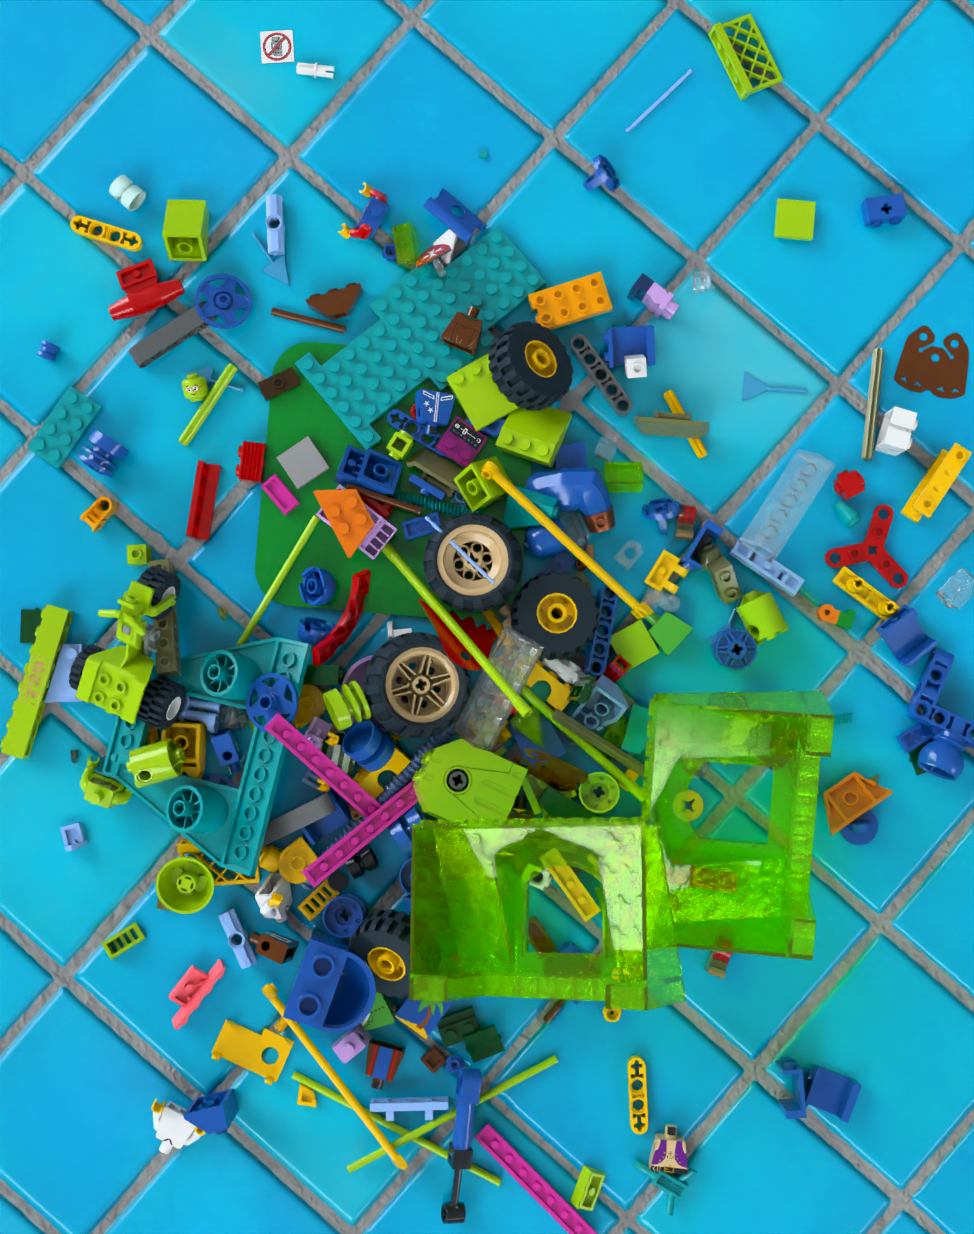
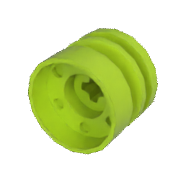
M355 680L349 682V687L346 684L342 685L343 695L336 688L323 694L327 711L338 731L352 726L351 716L358 723L362 722V717L364 719L371 718L365 693Z
M604 772L589 774L588 780L579 786V798L582 804L588 810L595 813H604L611 810L617 804L620 797V788L617 781L611 775ZM598 786L604 791V795H600V798H597L596 794L593 793V790L597 789Z

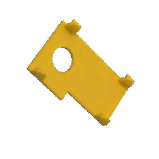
M226 1019L211 1051L213 1053L211 1058L219 1061L220 1057L265 1077L264 1083L272 1085L273 1081L277 1082L295 1041L264 1028L261 1035ZM267 1047L275 1048L278 1052V1060L273 1064H268L262 1059V1052Z

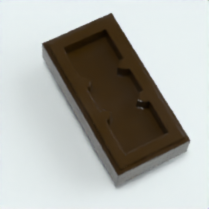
M292 367L258 382L266 401L301 386Z

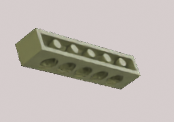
M169 559L149 561V568L157 566L174 574V565ZM175 604L164 619L159 621L153 619V625L160 630V636L155 641V648L157 649V652H155L156 673L166 678L182 676L177 605Z

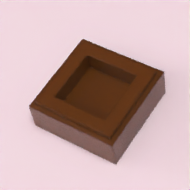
M435 1045L420 1058L433 1074L446 1063L447 1059Z

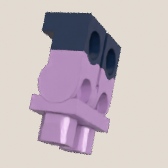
M644 273L637 279L627 296L632 302L637 298L644 303L650 312H655L654 316L656 318L662 315L670 320L680 306L672 300L674 294L670 291L667 294L664 288Z

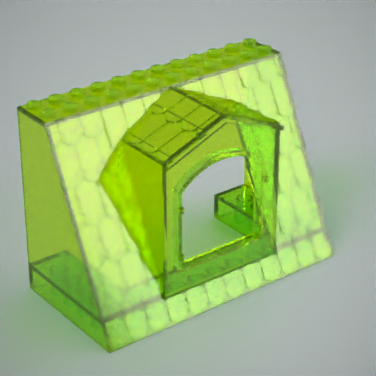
M823 691L654 693V699L649 701L648 716H652V719H648L647 736H651V740L647 739L646 757H650V760H645L644 777H648V779H644L643 797H647V799H643L641 817H645V819H641L640 837H644V839L640 838L639 857L643 858H639L637 897L633 936H637V943L813 960L816 918L809 895L820 761L821 757H831L835 716ZM705 762L773 767L767 843L703 838L695 832L686 811V794L691 779Z
M591 817V819H440L438 821L420 820V824H412L409 1000L448 1002L479 996L605 1001V1009L647 1011L686 1001L658 822H651V818L632 817V821L631 818ZM572 866L590 873L602 883L603 954L529 952V883L536 876L554 867Z

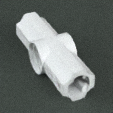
M544 658L542 661L546 667L557 673L569 685L578 683V675H585L582 669L570 660H546ZM592 681L590 685L593 686L596 681Z

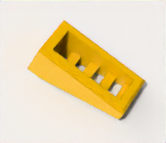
M326 879L297 908L311 921L340 892L333 890L329 886L328 879ZM324 886L332 893L331 896L322 889ZM318 892L326 899L325 902L317 895ZM312 898L321 905L319 908L311 901ZM308 904L315 912L311 913L305 905Z

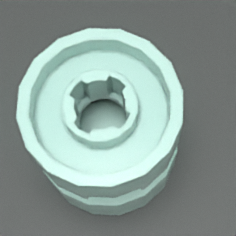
M124 174L117 177L109 189V193L116 200L121 201V204L129 211H135L139 208L146 198V193L138 185H133V181Z

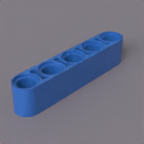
M607 585L598 590L596 597L598 601L596 606L600 611L598 627H602L605 633L601 635L598 629L595 630V636L588 643L584 663L585 675H592L593 677L602 675L606 669L618 602V595ZM605 590L610 591L611 598L605 596ZM602 608H605L607 610V617L603 616V614L601 613ZM595 645L601 648V654L595 652ZM592 664L598 667L597 673L592 671Z

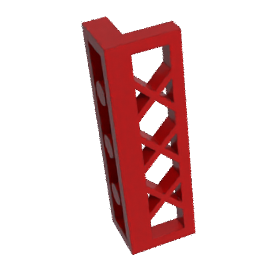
M198 460L186 536L189 538L206 541L210 539L222 467L220 465Z

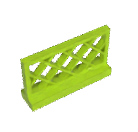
M751 13L724 24L719 22L713 25L708 35L740 100H744L750 94L782 82L783 78ZM747 21L750 31L741 28V23ZM724 29L734 30V37L727 35ZM738 32L747 36L746 42L736 39ZM750 37L757 40L758 48L748 44ZM734 44L743 47L742 54L734 51ZM746 49L755 52L754 59L744 55ZM758 54L765 56L766 64L756 61ZM742 60L752 64L750 71L742 67ZM754 65L764 69L762 76L752 72ZM766 71L772 72L776 79L770 80L766 78ZM750 77L759 80V85L752 87L749 81Z

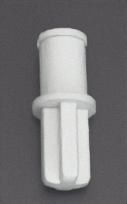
M317 62L315 64L297 63V74L314 76V78H317V76L334 78V73L326 72L334 71V66L318 65Z

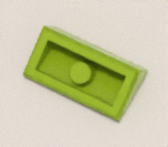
M583 1166L570 1202L577 1209L593 1211L606 1174L594 1168Z

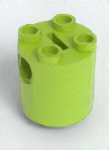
M753 590L743 595L740 606L735 608L746 631L754 638L757 645L764 642L763 638H766L768 641L777 636L776 632L781 634L789 630L771 591L764 593Z
M172 739L162 740L129 751L130 761L126 762L128 772L133 773L137 788L179 777L183 773L182 763L185 762V754L182 748H179Z

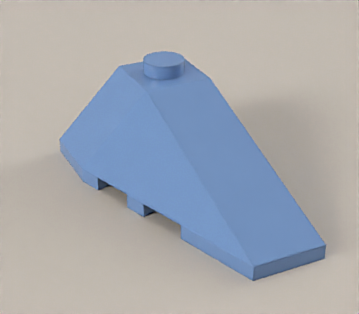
M603 674L592 686L590 699L584 704H579L570 716L593 732H599L605 726L618 721L629 707L619 686ZM561 730L557 733V736L571 747L576 745Z

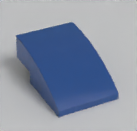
M348 445L343 453L334 482L344 486L350 483L380 494H393L403 463L370 448L364 452Z
M531 705L530 707L533 712L527 718H523L518 712L507 718V721L509 722L508 727L523 755L531 762L534 770H537L534 766L535 762L549 761L532 759L527 756L524 749L542 751L556 758L561 757L567 752L548 718ZM531 752L533 756L539 757L538 754Z

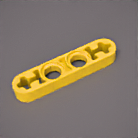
M75 216L71 220L70 226L78 235L132 252H137L143 247V240L137 233L83 216ZM82 222V223L84 224V226L89 227V228H88V230H87L86 228H84V227H80V228L78 229V227H77L76 225H77V224H80V223ZM102 227V234L98 236L93 234L94 228ZM114 232H119L121 235L118 241L111 240V235ZM125 237L131 241L136 239L138 243L132 246L130 242L125 241Z
M633 1055L627 1062L630 1126L634 1133L644 1134L648 1129L646 1066L642 1057ZM636 1060L641 1064L638 1066L639 1075H635L634 1066H631ZM635 1080H640L643 1083L642 1087L638 1090L632 1088V1083ZM635 1100L643 1101L644 1104L641 1109L633 1107ZM636 1114L640 1115L641 1122L644 1123L639 1129L634 1125L637 1123Z

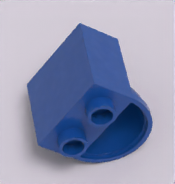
M316 929L312 930L286 1003L283 1018L326 1032H343L357 1026L367 1017L375 1000V979L368 964L360 956L349 951L348 940Z

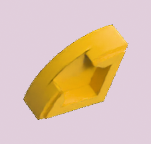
M301 1083L297 1105L316 1107L317 1097L314 1091Z

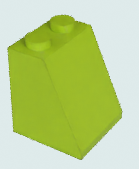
M168 199L162 236L169 261H207L209 212L206 200Z
M496 456L471 463L453 479L472 512L508 495L492 478L485 479L481 475L483 465L487 461H491L497 465L501 474L512 483Z

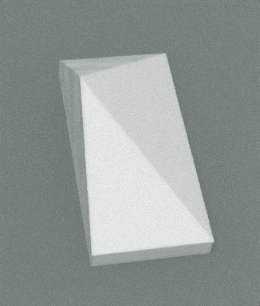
M450 229L433 243L434 246L439 244L450 246L451 249L440 254L446 266L452 261L458 237Z

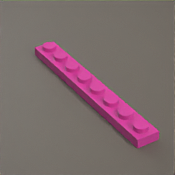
M279 713L264 727L365 818L382 806Z
M412 780L301 871L313 887L321 883L418 802L413 788L414 781Z
M489 1122L474 1135V1138L569 1234H599Z

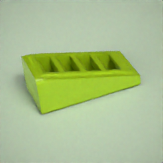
M134 922L101 944L112 960L144 940L145 936L137 923ZM132 928L138 936V939L136 940L129 931ZM126 933L132 943L128 944L123 934ZM118 937L123 942L124 948H121L116 939ZM112 941L118 950L116 953L109 944Z

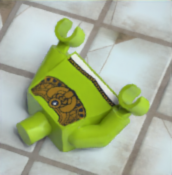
M92 754L89 755L87 760L88 768H85L80 780V787L85 792L83 798L91 804H97L108 809L115 805L127 803L133 793L117 779L102 775L99 771L94 772L93 769L98 767L100 757H98L97 761L93 762L91 761Z

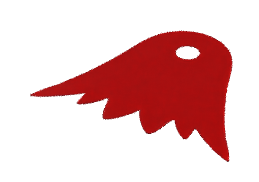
M417 598L432 621L442 646L450 659L468 670L482 669L434 610ZM450 610L449 614L488 659L494 641L498 637L497 633H495L496 631L492 628L486 630V624L476 627L472 617H467L461 621L458 615ZM461 652H466V653H468V654L470 655L471 659H470V660H465V659H463V658L461 657L460 653H461Z

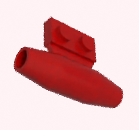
M150 258L116 272L120 286L127 295L108 306V310L114 321L136 317L170 303L183 295L185 290L180 279L158 283L159 276Z

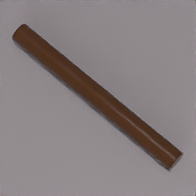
M272 308L271 311L273 316L344 334L346 331V326L276 308Z
M350 483L346 487V489H356L361 496L418 515L422 507Z

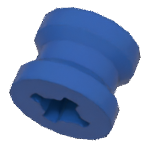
M42 340L41 350H38L36 355L55 362V355L59 352L60 347Z

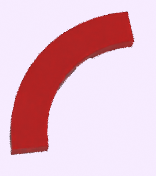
M364 569L352 576L351 593L342 617L330 634L312 647L313 665L319 666L335 654V650L340 644L344 645L352 634L364 610L363 602L365 595L369 593L370 570Z

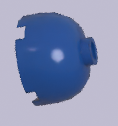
M307 568L301 576L304 577L303 582L299 583L302 600L312 606L328 603L336 592V580L333 574L324 568Z
M305 617V621L300 619L298 638L303 643L315 646L330 634L335 625L332 623L331 626L326 625V620Z

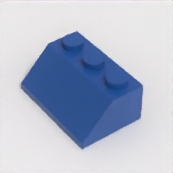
M234 1089L195 1098L184 1113V1119L208 1134L215 1133V1135L225 1133L239 1112Z

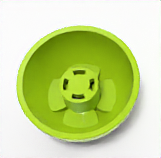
M182 856L170 860L160 869L156 878L158 898L165 907L179 914H191L200 911L210 902L214 893L215 883L210 868L203 861L194 857Z

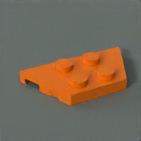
M356 489L315 490L313 493L347 557L351 558L359 545L364 541L366 535L374 527L373 519Z
M855 771L829 788L822 796L830 834L833 836L892 795V790L885 789L870 779H865Z

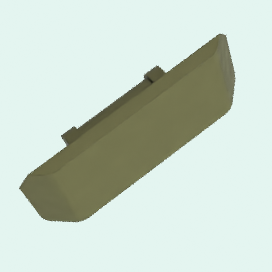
M655 411L654 418L634 416L635 427L644 435L700 439L709 432V422L691 421V413L677 414Z
M428 448L416 451L406 461L407 467L416 466L423 470L420 476L421 479L443 491L450 498L457 491L461 494L463 501L466 502L453 480L463 471L462 469Z

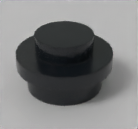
M336 871L330 875L328 883L333 890L340 891L347 886L348 879L343 872Z

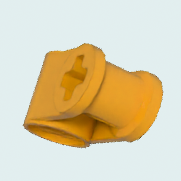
M100 497L90 508L83 512L80 520L85 521L95 533L117 511V503L113 499ZM108 501L109 509L104 511L103 504Z

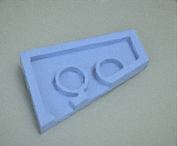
M84 644L62 645L44 703L83 701L75 697L77 690L71 688L69 674L74 660L84 649Z

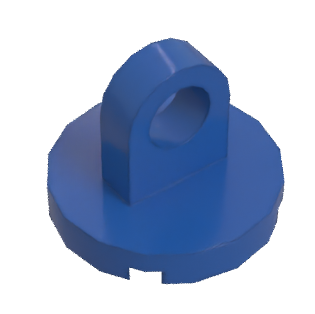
M601 154L594 157L593 165L596 172L584 181L583 186L585 189L591 191L602 183L610 191L618 189L620 181L618 178L615 179L616 171L606 157H602Z
M668 498L651 500L649 505L644 504L642 507L644 518L659 521L660 535L667 534L666 520L676 517L681 512L680 503L678 501L672 502V499Z
M869 810L841 829L840 834L846 841L854 845L867 844L875 838L878 832V821L873 812Z

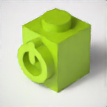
M402 430L396 431L386 447L387 451L390 452L388 455L397 461L399 459L404 461L414 445V437Z

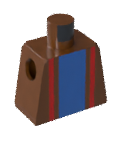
M371 1038L367 1051L366 1075L373 1077L372 1088L381 1090L384 1080L393 1081L404 1057L405 1047Z

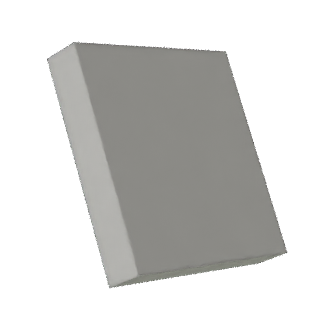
M308 436L276 457L298 490L330 469Z

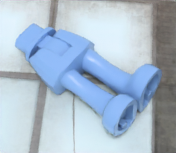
M186 695L183 710L177 721L182 722L186 719L200 721L206 724L208 731L217 733L220 727L219 715L222 716L224 714L226 705L195 699ZM191 707L209 710L213 713L199 712L190 709Z

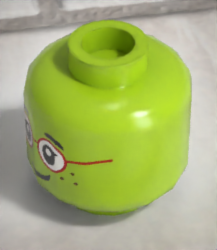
M198 373L187 374V378L182 381L183 393L186 399H190V402L205 400V396L209 393L205 377L199 376Z

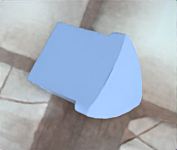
M81 822L60 827L65 851H72L88 844V841L85 840Z

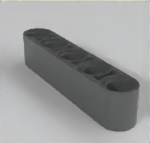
M206 301L199 303L200 309L207 303ZM194 306L132 346L128 352L138 368H144L209 325L200 318ZM213 316L208 319L215 322L217 317Z
M581 334L573 336L570 342L571 353L613 412L620 417L626 416L632 407L630 398L587 338ZM580 341L584 347L577 349L573 344ZM592 357L595 362L587 364L584 359ZM602 372L606 378L600 380L596 377V373ZM613 387L616 390V394L609 395L607 388ZM625 403L627 410H620L618 404Z
M328 792L270 820L263 846L336 811Z

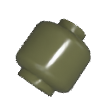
M711 542L699 546L698 551L695 553L698 563L702 565V570H708L707 563L714 562L722 557L719 547Z

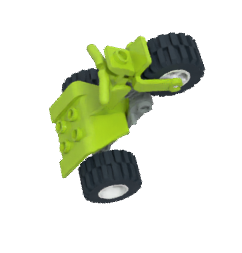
M151 566L141 574L137 581H131L129 589L123 593V598H118L117 603L122 605L120 610L101 609L98 611L99 617L118 619L116 637L119 641L126 643V646L120 645L105 650L96 645H88L87 648L85 647L78 654L69 674V684H71V688L77 690L76 698L87 703H93L105 709V712L118 715L121 719L131 724H135L137 714L141 721L160 730H166L174 724L183 710L186 690L183 685L164 676L156 677L148 685L155 664V660L150 657L152 651L157 652L154 644L160 636V630L156 626L147 623L145 619L142 620V617L147 616L159 621L170 613L180 593L181 584L177 575L157 566Z

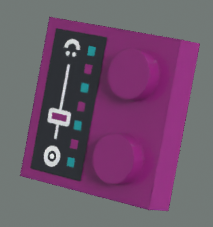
M456 416L435 448L466 469L472 463L488 437L479 431L476 432L474 427Z

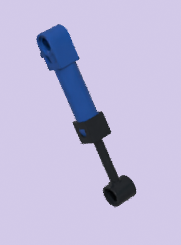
M459 1069L457 1074L455 1093L457 1108L453 1141L449 1143L447 1159L449 1165L454 1170L451 1201L443 1203L441 1207L443 1224H458L465 1221V1205L463 1202H459L462 1169H471L472 1132L476 1104H479L482 1084L480 1069Z

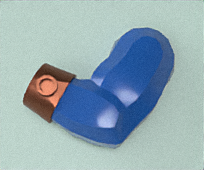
M565 467L548 472H537L527 479L524 489L557 498L559 510L573 511L580 509L583 512L582 517L590 533L604 532L616 525L613 505L610 504L609 491L604 478L597 468Z

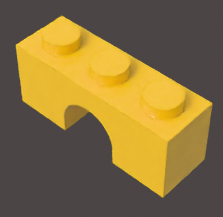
M530 658L528 664L530 663L531 669L525 673H522L520 670L516 677L529 688L537 681H546L550 685L551 692L545 701L555 709L563 711L569 703L567 698L572 687L566 682L564 684L560 683L557 680L559 676L553 671L547 672L542 668L544 664L537 658L534 660Z
M395 745L394 753L384 767L374 772L364 769L362 773H357L353 780L376 799L384 791L383 786L377 780L378 775L384 770H391L396 775H399L411 761Z

